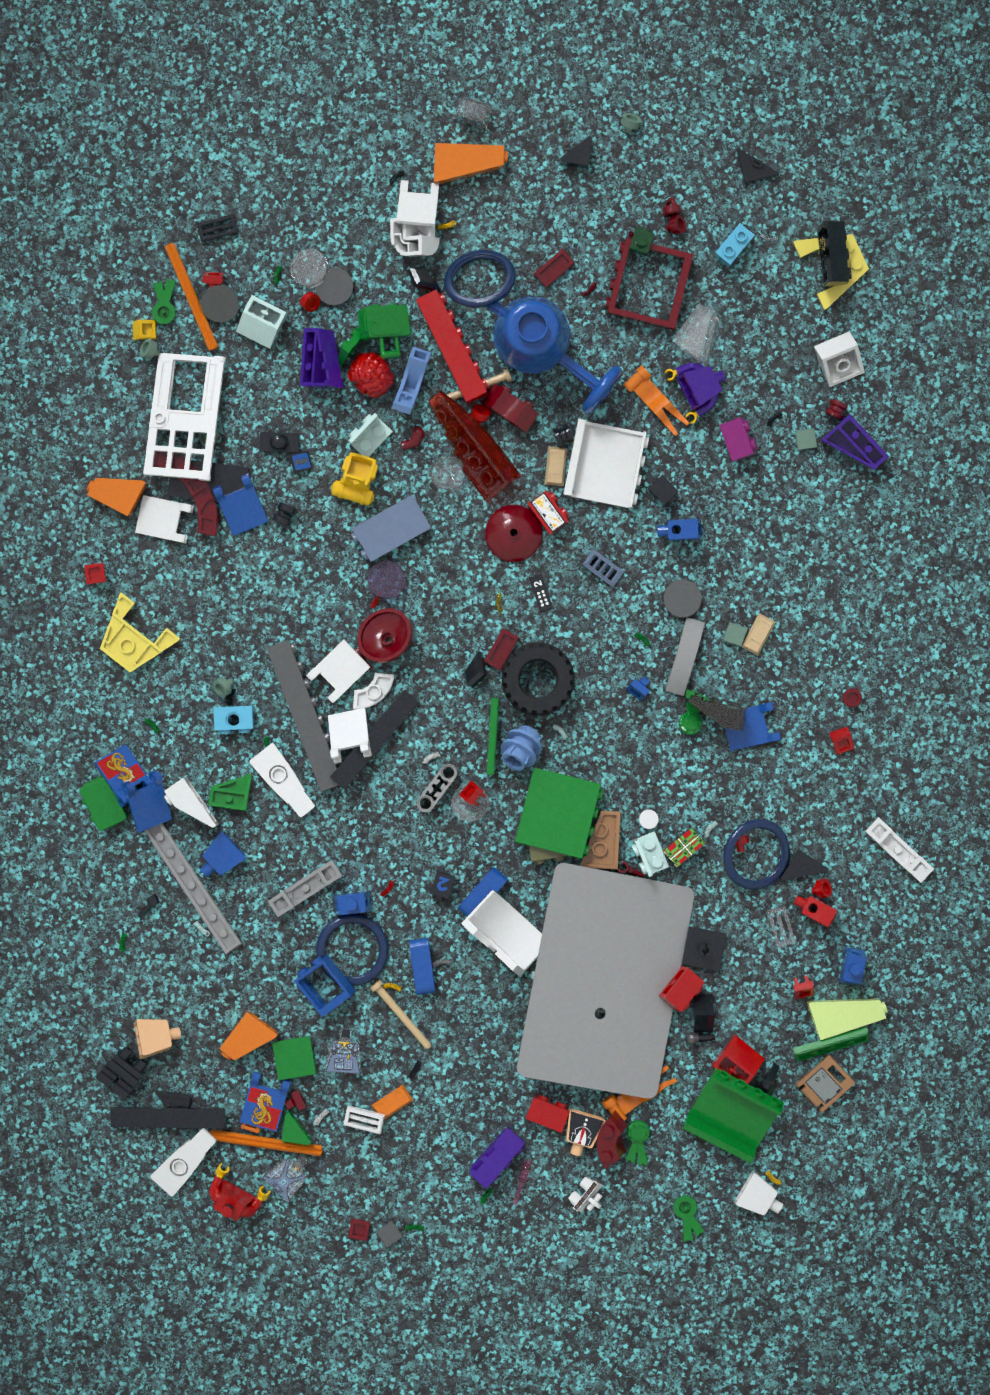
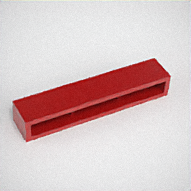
M436 289L416 299L417 305L466 404L468 405L487 396L489 386L485 378H480L478 372L481 370L476 361L472 362L470 358L472 352L468 344H463L461 338L464 336L460 328H455L453 324L455 318L452 311H447L445 307L447 301L443 293L439 294Z

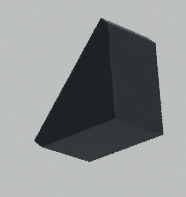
M588 136L559 159V163L565 166L588 168L592 137Z
M698 994L693 997L694 1032H713V994Z

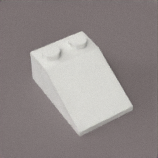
M187 777L182 778L164 791L166 793L164 798L170 806L174 805L176 808L212 828L219 825Z

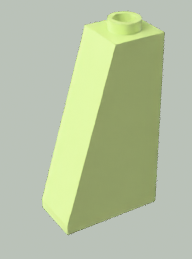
M878 998L814 1000L807 1002L820 1040L886 1019L885 1013H888L885 1003L881 1002Z

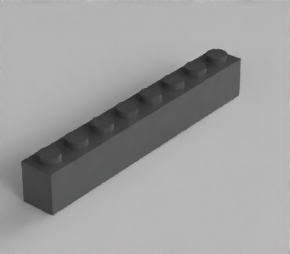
M289 640L267 647L320 791L338 786L330 778L331 774L337 769V765L334 764L330 754V736L328 732L324 733L322 726L325 723L322 715H317L315 710L318 705L315 697H311L308 690L311 689L308 679H304L301 673L304 671L301 660L297 661L295 654L298 652L294 642L290 643Z

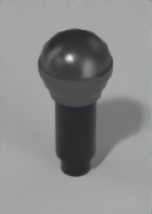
M690 1032L686 1035V1042L689 1045L715 1040V1034Z

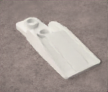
M270 744L250 760V764L267 784L287 804L291 805L299 817H303L315 807L314 803L304 792L305 789L296 773L275 744Z
M202 1128L192 1140L186 1141L152 1173L151 1179L170 1196H174L198 1167L206 1152L216 1142V1138L206 1129Z

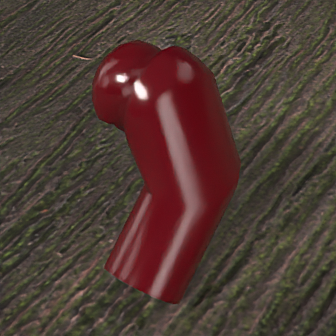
M414 427L411 438L401 442L403 451L420 446L425 436L422 427Z

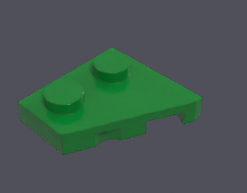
M358 327L350 334L352 338L349 341L345 340L339 347L341 350L338 356L340 369L349 355H352L362 341Z
M252 774L211 786L208 806L246 812Z

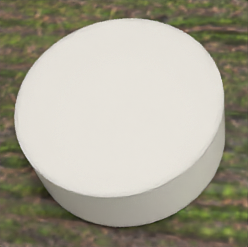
M644 810L639 816V822L644 828L652 829L658 823V815L653 810Z

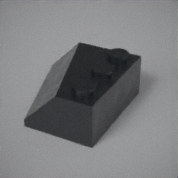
M823 221L817 229L824 287L846 285L849 279L852 278L851 268L848 267L847 262L849 260V251L846 248L847 234L844 221Z

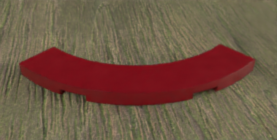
M156 451L153 466L166 468L168 452ZM173 453L172 469H184L185 459ZM192 464L190 465V470L198 471ZM179 478L188 488L196 503L198 513L197 533L217 537V507L209 485L206 481H200L199 479Z

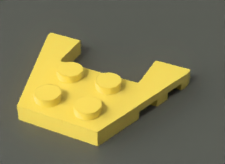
M853 234L847 235L846 248L849 251V260L847 262L848 267L851 268L852 278L849 279L846 285L833 286L817 294L823 310H826L869 270ZM818 238L796 240L793 242L799 258L817 250L819 251Z
M121 592L100 649L131 673L178 642L181 638L168 628L163 631L155 643L145 637L123 619L135 602Z

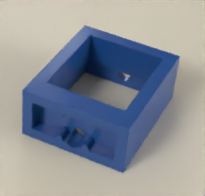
M328 954L323 958L319 956L311 962L313 966L309 969L307 967L301 969L297 973L298 977L294 980L321 1017L328 1014L356 991ZM322 965H324L343 990L327 1003L306 978Z

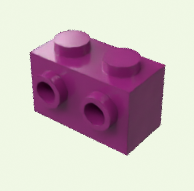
M740 417L719 425L733 462L757 454L756 449H758L755 439H751L749 433L751 426L748 420L745 421L744 418Z

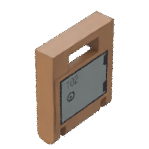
M828 1054L795 1085L797 1088L802 1084L805 1085L800 1091L815 1107L822 1103L823 1105L819 1108V1111L822 1113L851 1088L855 1081ZM832 1065L844 1076L840 1082L828 1071Z

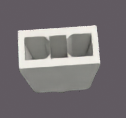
M753 1170L734 1201L737 1206L761 1215H765L768 1209L778 1214L783 1207V1203L775 1199L778 1194L777 1190Z

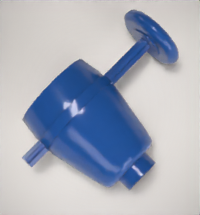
M527 296L512 301L506 308L499 302L486 306L498 316L494 327V343L502 360L509 367L521 373L538 374L550 370L559 363L593 389L582 406L584 413L589 414L596 409L601 401L611 392L612 387L622 374L621 367L613 366L599 380L565 354L569 347L570 327L565 314L556 304L542 297Z

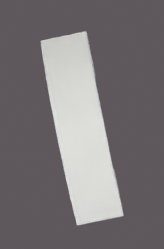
M879 817L865 831L920 883L934 870L931 865L909 847Z

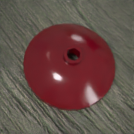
M507 505L496 510L489 518L485 528L486 543L491 552L501 560L520 562L528 559L538 550L542 540V526L537 516L530 509L521 505ZM512 529L517 530L518 534L516 536H511L510 531Z
M386 608L375 611L363 621L357 635L358 647L361 653L370 661L376 663L393 661L400 657L410 645L412 625L409 619L399 610Z

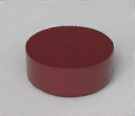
M850 688L843 693L842 700L848 707H857L862 701V695L859 690Z

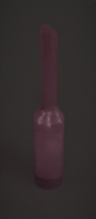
M525 1159L519 1177L518 1190L513 1201L514 1205L518 1204L522 1186L527 1180L532 1164L530 1160Z

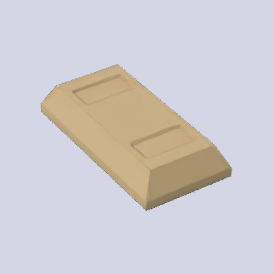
M548 446L545 485L564 487L567 448Z
M759 613L741 647L758 656L776 622Z

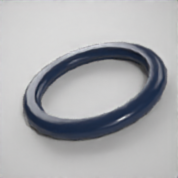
M492 250L472 251L460 256L449 266L444 278V288L447 295L460 305L474 308L486 307L502 300L511 291L516 278L515 268L512 262L499 252ZM490 259L499 262L504 267L506 281L492 295L483 298H468L459 294L454 287V275L463 265L471 261Z
M766 819L750 820L740 825L732 832L724 848L723 859L727 875L739 887L749 890H758L773 884L781 877L789 862V841L780 826ZM761 828L769 830L777 837L781 846V856L777 867L769 876L756 881L748 880L740 876L734 868L732 860L733 849L738 839L744 833L752 829Z
M346 914L334 918L322 929L317 940L316 954L317 957L321 956V958L326 956L327 940L338 927L349 923L361 924L367 927L377 938L379 944L378 959L367 973L354 977L345 976L352 986H360L375 979L384 969L389 953L388 941L384 931L374 920L364 915ZM322 965L321 969L331 980L335 981L324 965Z

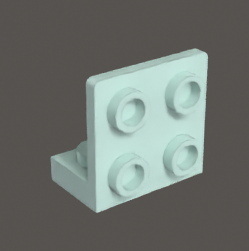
M376 413L373 415L369 414L362 421L363 426L359 430L355 428L349 435V443L361 455L370 457L393 432L379 419Z
M655 831L633 840L635 844L631 846L636 857L640 856L642 862L639 865L643 874L651 877L653 873L669 867Z

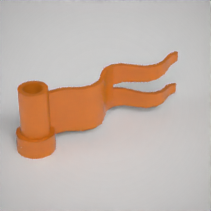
M641 365L636 369L637 372L623 385L630 393L634 390L675 436L678 435L662 408L664 407L685 425L690 423L649 379L651 374Z
M667 1065L662 1068L661 1074L669 1069ZM676 1078L660 1083L657 1094L664 1088L677 1082ZM612 1094L601 1103L611 1114L616 1110L625 1121L627 1119L625 1114L650 1099L624 1094L616 1097Z

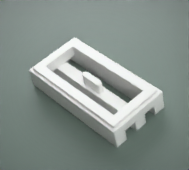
M348 1105L344 1125L381 1134L385 1114ZM350 1112L357 1113V1114H361V1115H365V1116H369V1117H373V1118H376V1119H379V1120H375V1119H371V1118H367V1117H363V1116L351 1114ZM349 1118L378 1125V1128L349 1121Z

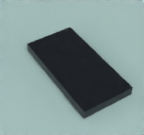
M191 460V464L198 471L203 470V461ZM212 463L211 480L206 482L212 491L215 502H218L213 492V487L221 485L224 495L244 488L241 476L248 473L249 467ZM170 477L167 496L193 499L190 491L179 478Z

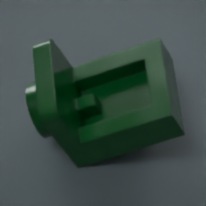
M636 227L629 251L647 256L654 233L647 228Z

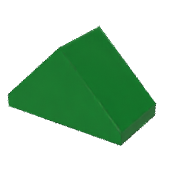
M288 1110L285 1114L282 1141L304 1145L311 1144L312 1139L293 1113Z

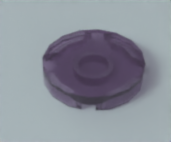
M381 561L370 569L367 576L368 587L376 597L392 599L403 591L405 574L398 564L391 561Z

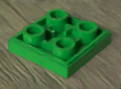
M310 1036L272 1042L278 1080L316 1074Z

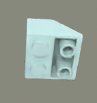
M251 295L242 313L236 332L271 349L287 317V313Z

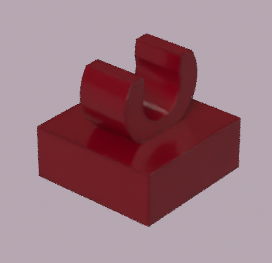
M299 1088L291 1092L293 1098L285 1101L288 1109L297 1106L300 1111L307 1107Z

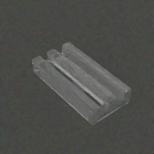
M786 906L768 910L767 914L777 948L796 943ZM779 911H783L791 940L787 941ZM772 913H775L777 917V921L783 938V942L781 943L779 941Z

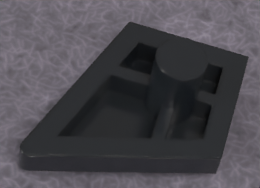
M424 266L407 270L414 287L431 291L437 289L438 292L441 290Z
M480 651L477 652L463 673V676L472 688L487 676L483 654Z

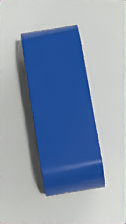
M493 867L463 900L458 909L468 917L492 890L497 893L507 882L508 878Z
M429 939L409 940L416 995L436 993Z

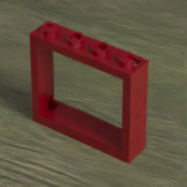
M626 237L625 242H621L618 252L622 253L621 260H616L614 271L617 272L616 280H611L609 290L613 291L611 298L607 297L605 309H608L607 314L674 331L693 254L655 244L650 245L649 251L684 259L668 321L615 308L632 241L631 238Z

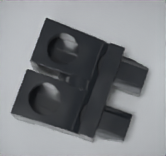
M128 1046L124 1047L120 1052L118 1051L96 1076L108 1088L118 1078V1082L111 1090L123 1100L128 1097L144 1075V1070L148 1065L146 1060L140 1058L135 1064L131 1062L129 1058L134 1051Z

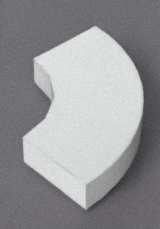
M375 673L374 679L369 686L361 690H354L353 709L368 708L380 702L389 692L395 674Z

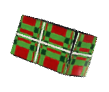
M690 827L668 845L663 852L676 868L701 848L705 842Z

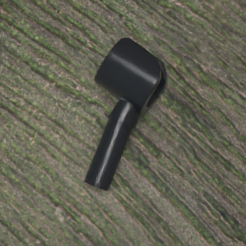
M156 894L146 899L149 905L138 914L139 918H142L148 910L159 903Z

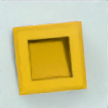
M135 320L132 322L133 340L156 339L155 320Z

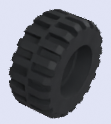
M540 642L526 644L516 649L505 662L501 677L502 688L509 702L521 712L536 716L550 714L560 709L570 698L575 681L573 666L566 654L551 644ZM533 661L546 662L553 668L556 674L554 689L543 697L528 695L520 684L522 669Z

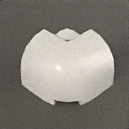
M390 218L391 244L395 246L400 255L411 257L429 256L437 251L440 238L435 237L434 226L396 223L397 218Z

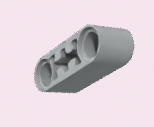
M443 765L417 800V807L420 811H431L457 776V769L454 765ZM446 767H451L454 770L453 777L446 778L443 775V770ZM440 775L443 780L448 781L449 783L447 785H445V783L441 785L440 788L442 789V791H437L434 796L437 797V799L434 800L430 795H427L426 792L429 791V793L431 794V792L434 789L432 785H437L440 782V779H437V777ZM423 798H428L431 801V806L428 809H424L420 805V801Z

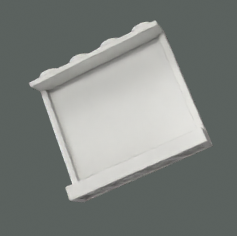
M578 419L563 495L631 509L632 504L636 505L638 494L635 493V488L640 486L642 475L638 474L639 468L643 467L645 462V456H642L643 448L647 449L649 437H646V432H638Z

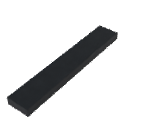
M403 690L368 731L372 756L364 758L360 746L354 747L331 774L330 778L345 789L419 702L406 690Z
M110 1108L111 1127L220 1129L226 1127L225 1108Z

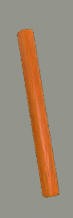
M170 243L165 246L166 252L209 351L218 348V344L202 311L174 243Z
M213 1129L209 1132L219 1142L314 1156L322 1155L323 1147L321 1145L283 1142L281 1139Z

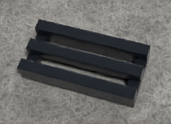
M234 214L196 223L201 242L239 233ZM230 219L232 221V223L202 230L203 226L223 222ZM233 227V230H229V231H225V232H221V233H217V234H213V235H209V236H205V237H204V235H203V234L211 233V232H214V231H218V230H222V229H226V228Z

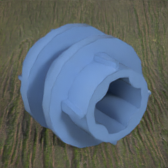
M526 725L520 726L519 729L510 730L506 740L500 746L503 754L501 759L504 764L516 771H521L524 767L533 766L537 760L536 757L542 751L540 743L542 737L539 733Z

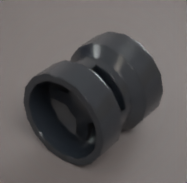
M279 502L277 506L278 511L273 515L272 520L290 527L291 517L295 515L297 509Z

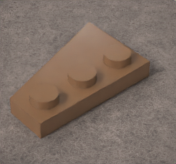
M620 811L600 812L592 838H590L588 843L590 846L587 857L583 856L580 866L618 869Z

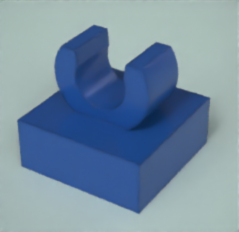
M644 676L640 681L634 679L626 690L641 701L650 691L646 688L649 680Z

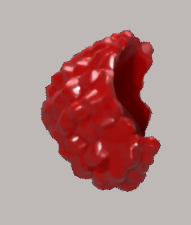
M374 352L360 353L355 357L348 371V378L351 382L355 383L356 388L361 393L374 399L386 394L393 385L394 375L389 367V362H386V360L381 358L380 355L377 356Z

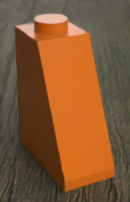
M95 478L94 481H90L86 490L88 491V496L130 517L147 483L142 480Z
M248 1010L219 1049L222 1051L221 1054L228 1060L231 1058L236 1060L273 1040L278 1035V1032Z

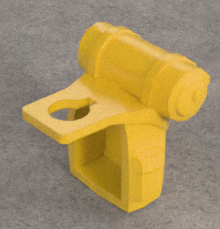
M350 452L349 456L345 457L341 471L343 476L341 480H336L331 486L332 495L340 499L343 498L359 503L360 505L370 506L374 501V492L370 490V483L376 478L378 470L377 460Z

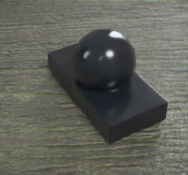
M260 432V452L298 453L299 433Z

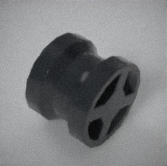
M567 424L563 425L560 429H553L559 447L563 446L566 442H574Z

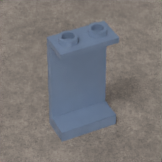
M411 495L352 528L354 533L351 535L356 544L360 543L363 550H361V553L365 560H370L372 563L418 535L431 530V527L415 498Z

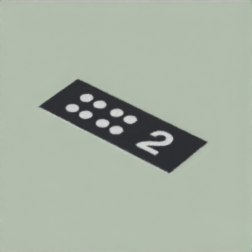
M542 574L530 577L529 580L540 612L553 608Z

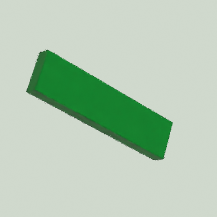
M491 698L487 775L495 773L498 698Z
M867 1027L795 1047L793 1048L795 1060L799 1062L868 1042L869 1032Z

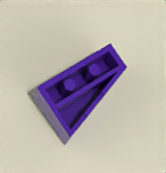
M304 328L300 386L314 389L343 388L334 331L321 328Z
M851 414L845 417L821 439L823 442L874 470L889 457Z
M507 1126L469 1167V1174L487 1189L490 1184H493L498 1179L500 1172L510 1166L512 1163L511 1159L515 1155L518 1156L525 1149L523 1146L525 1140Z

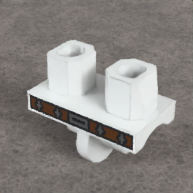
M585 1177L581 1181L580 1186L586 1192L581 1196L578 1192L574 1191L568 1198L574 1205L573 1209L581 1213L586 1206L589 1211L595 1206L599 1209L602 1207L598 1202L602 1195L597 1192L603 1185Z

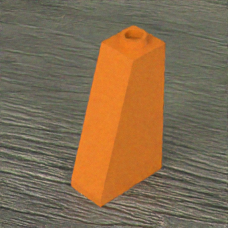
M435 143L434 183L443 184L504 168V163H508V151H504L503 145Z

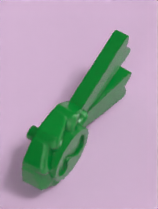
M167 278L165 290L162 281L153 283L158 302L152 308V316L159 324H169L175 318V307L170 303L176 280L170 281Z
M686 689L687 712L680 716L678 726L682 733L692 736L698 733L702 727V720L698 713L707 697L699 693L695 701V689L691 691Z
M634 1120L627 1127V1136L632 1143L627 1153L626 1161L630 1160L634 1163L637 1153L638 1165H648L644 1142L650 1136V1128L645 1121Z
M687 1195L678 1197L674 1202L673 1208L676 1216L683 1219L684 1242L687 1240L693 1241L692 1229L697 1237L700 1233H704V1229L694 1217L697 1211L694 1198Z

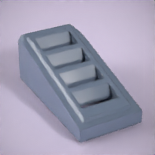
M594 549L582 564V566L612 587H614L624 573L623 570ZM596 556V557L598 558V560L596 561V563H595V564L593 565V567H592V566H590L589 564L592 562V560H593L594 557ZM603 561L604 565L598 572L596 568ZM609 565L611 568L605 576L602 575L605 568ZM613 570L617 571L615 576L610 581L608 577L611 575Z

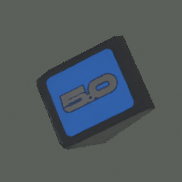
M308 450L289 454L294 474L313 469Z

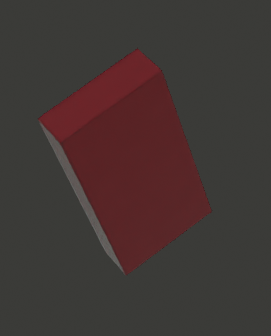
M562 248L534 273V276L545 288H548L572 267L575 262Z
M503 628L484 662L501 671L519 637Z

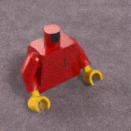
M222 1163L219 1164L215 1170L217 1177H214L209 1189V1195L214 1202L213 1208L224 1217H229L234 1221H238L241 1217L248 1218L254 1216L262 1205V1201L268 1199L270 1190L267 1194L262 1193L264 1186H261L257 1198H255V1196L222 1179L228 1173L229 1166L223 1171L221 1170Z

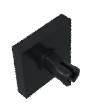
M689 926L682 964L720 971L726 933Z

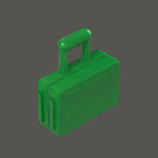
M395 303L387 304L386 306L374 304L358 311V322L362 340H379L380 356L383 359L399 358L401 356L399 339L411 334L407 306L396 305ZM384 339H394L395 351H385Z
M102 776L83 784L84 786L79 789L83 797L82 804L87 806L91 814L90 820L95 822L99 831L113 827L128 818L125 808L119 805L114 792Z

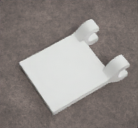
M401 180L396 223L435 227L439 183H431V193L425 194L408 192L409 181Z
M143 495L135 533L187 543L188 536L177 534L181 512L193 514L194 506Z
M343 640L306 676L312 681L321 674L335 688V691L328 697L334 703L370 666Z
M365 708L328 715L331 742L330 754L334 764L342 762L341 750L360 746L364 758L372 756Z

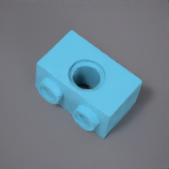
M739 223L715 252L714 256L729 268L753 239L754 234Z
M253 706L213 708L214 730H219V734H231V730L237 729L239 733H250V729H254ZM233 714L239 717V723L235 726L229 722V717Z

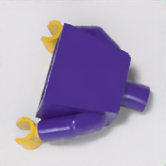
M691 362L677 367L674 371L672 369L665 371V374L673 372V377L668 378L667 381L677 379L691 409L696 410L686 414V417L690 414L695 417L690 424L694 423L698 416L701 417L713 409L719 398L718 393L722 391L719 383L725 381V375L722 371L714 373L710 366L704 367L702 364Z

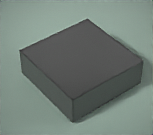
M393 1220L376 1231L386 1247H389L403 1237Z

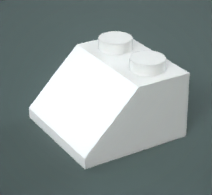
M850 332L814 346L818 362L829 387L865 373L858 344Z

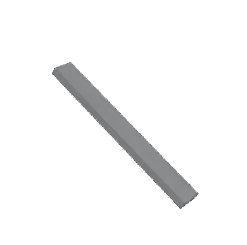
M162 823L145 830V833L224 953L227 954L241 945L242 942L165 825Z

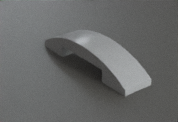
M686 617L665 691L684 696L705 622Z
M333 860L268 900V903L277 917H279L343 875Z

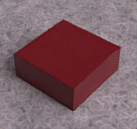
M351 1218L348 1238L367 1241L370 1221Z

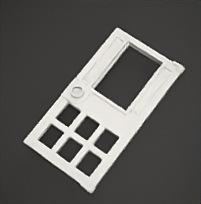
M159 354L144 475L199 479L200 481L211 480L226 357ZM176 361L207 364L201 412L170 410ZM158 430L170 431L169 446H156ZM177 431L189 432L187 448L174 447ZM194 433L207 434L205 449H193ZM156 451L168 452L166 468L153 467ZM173 453L186 454L184 469H172ZM192 454L204 455L202 471L190 470Z

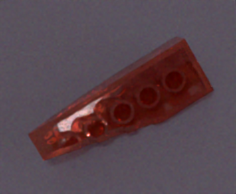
M442 390L429 401L439 423L443 424L447 439H451L455 447L453 451L456 457L459 456L464 465L462 466L464 473L487 503L522 476L490 434L457 402Z

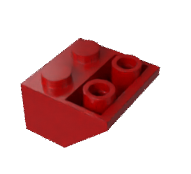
M735 1034L711 1065L714 1068L726 1071L737 1079H742L748 1084L757 1073L765 1058Z

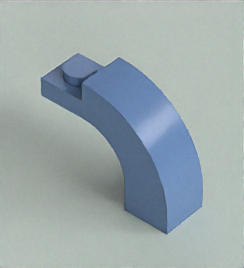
M416 347L412 348L392 409L411 414L426 373L431 352Z

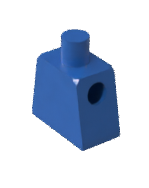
M699 519L668 520V525H657L658 537L668 536L670 541L702 540V522ZM676 527L681 528L680 533H675Z
M221 831L203 854V858L207 863L200 871L207 878L215 870L219 875H222L244 861L247 856Z
M370 891L334 895L335 912L337 915L364 913L372 910Z
M845 947L839 983L854 986L861 985L866 964L864 950Z

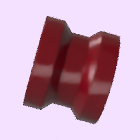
M831 399L829 402L830 407L826 409L825 414L842 421L843 412L847 410L848 406L840 401Z

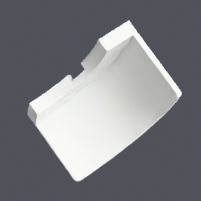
M494 890L461 923L486 947H489L493 952L497 950L495 955L518 976H521L538 958L542 933Z

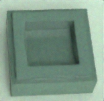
M814 428L795 431L797 450L817 448Z
M729 622L723 641L742 646L748 628Z

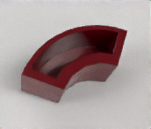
M494 384L482 403L515 427L527 432L539 415L533 409L535 406L527 400L523 402L511 394L512 390L507 386L503 385L500 387Z
M616 1110L602 1125L597 1137V1152L605 1169L619 1160L626 1151L621 1137L627 1124Z

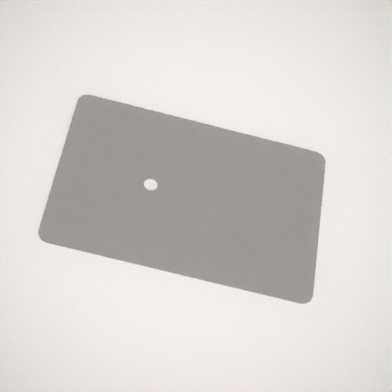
M560 863L555 867L517 1062V1072L519 1075L648 1099L653 1098L657 1094L673 1008L662 1000L659 994L682 965L694 901V892L691 888L567 863ZM598 1008L605 1010V1017L602 1019L595 1017V1011Z

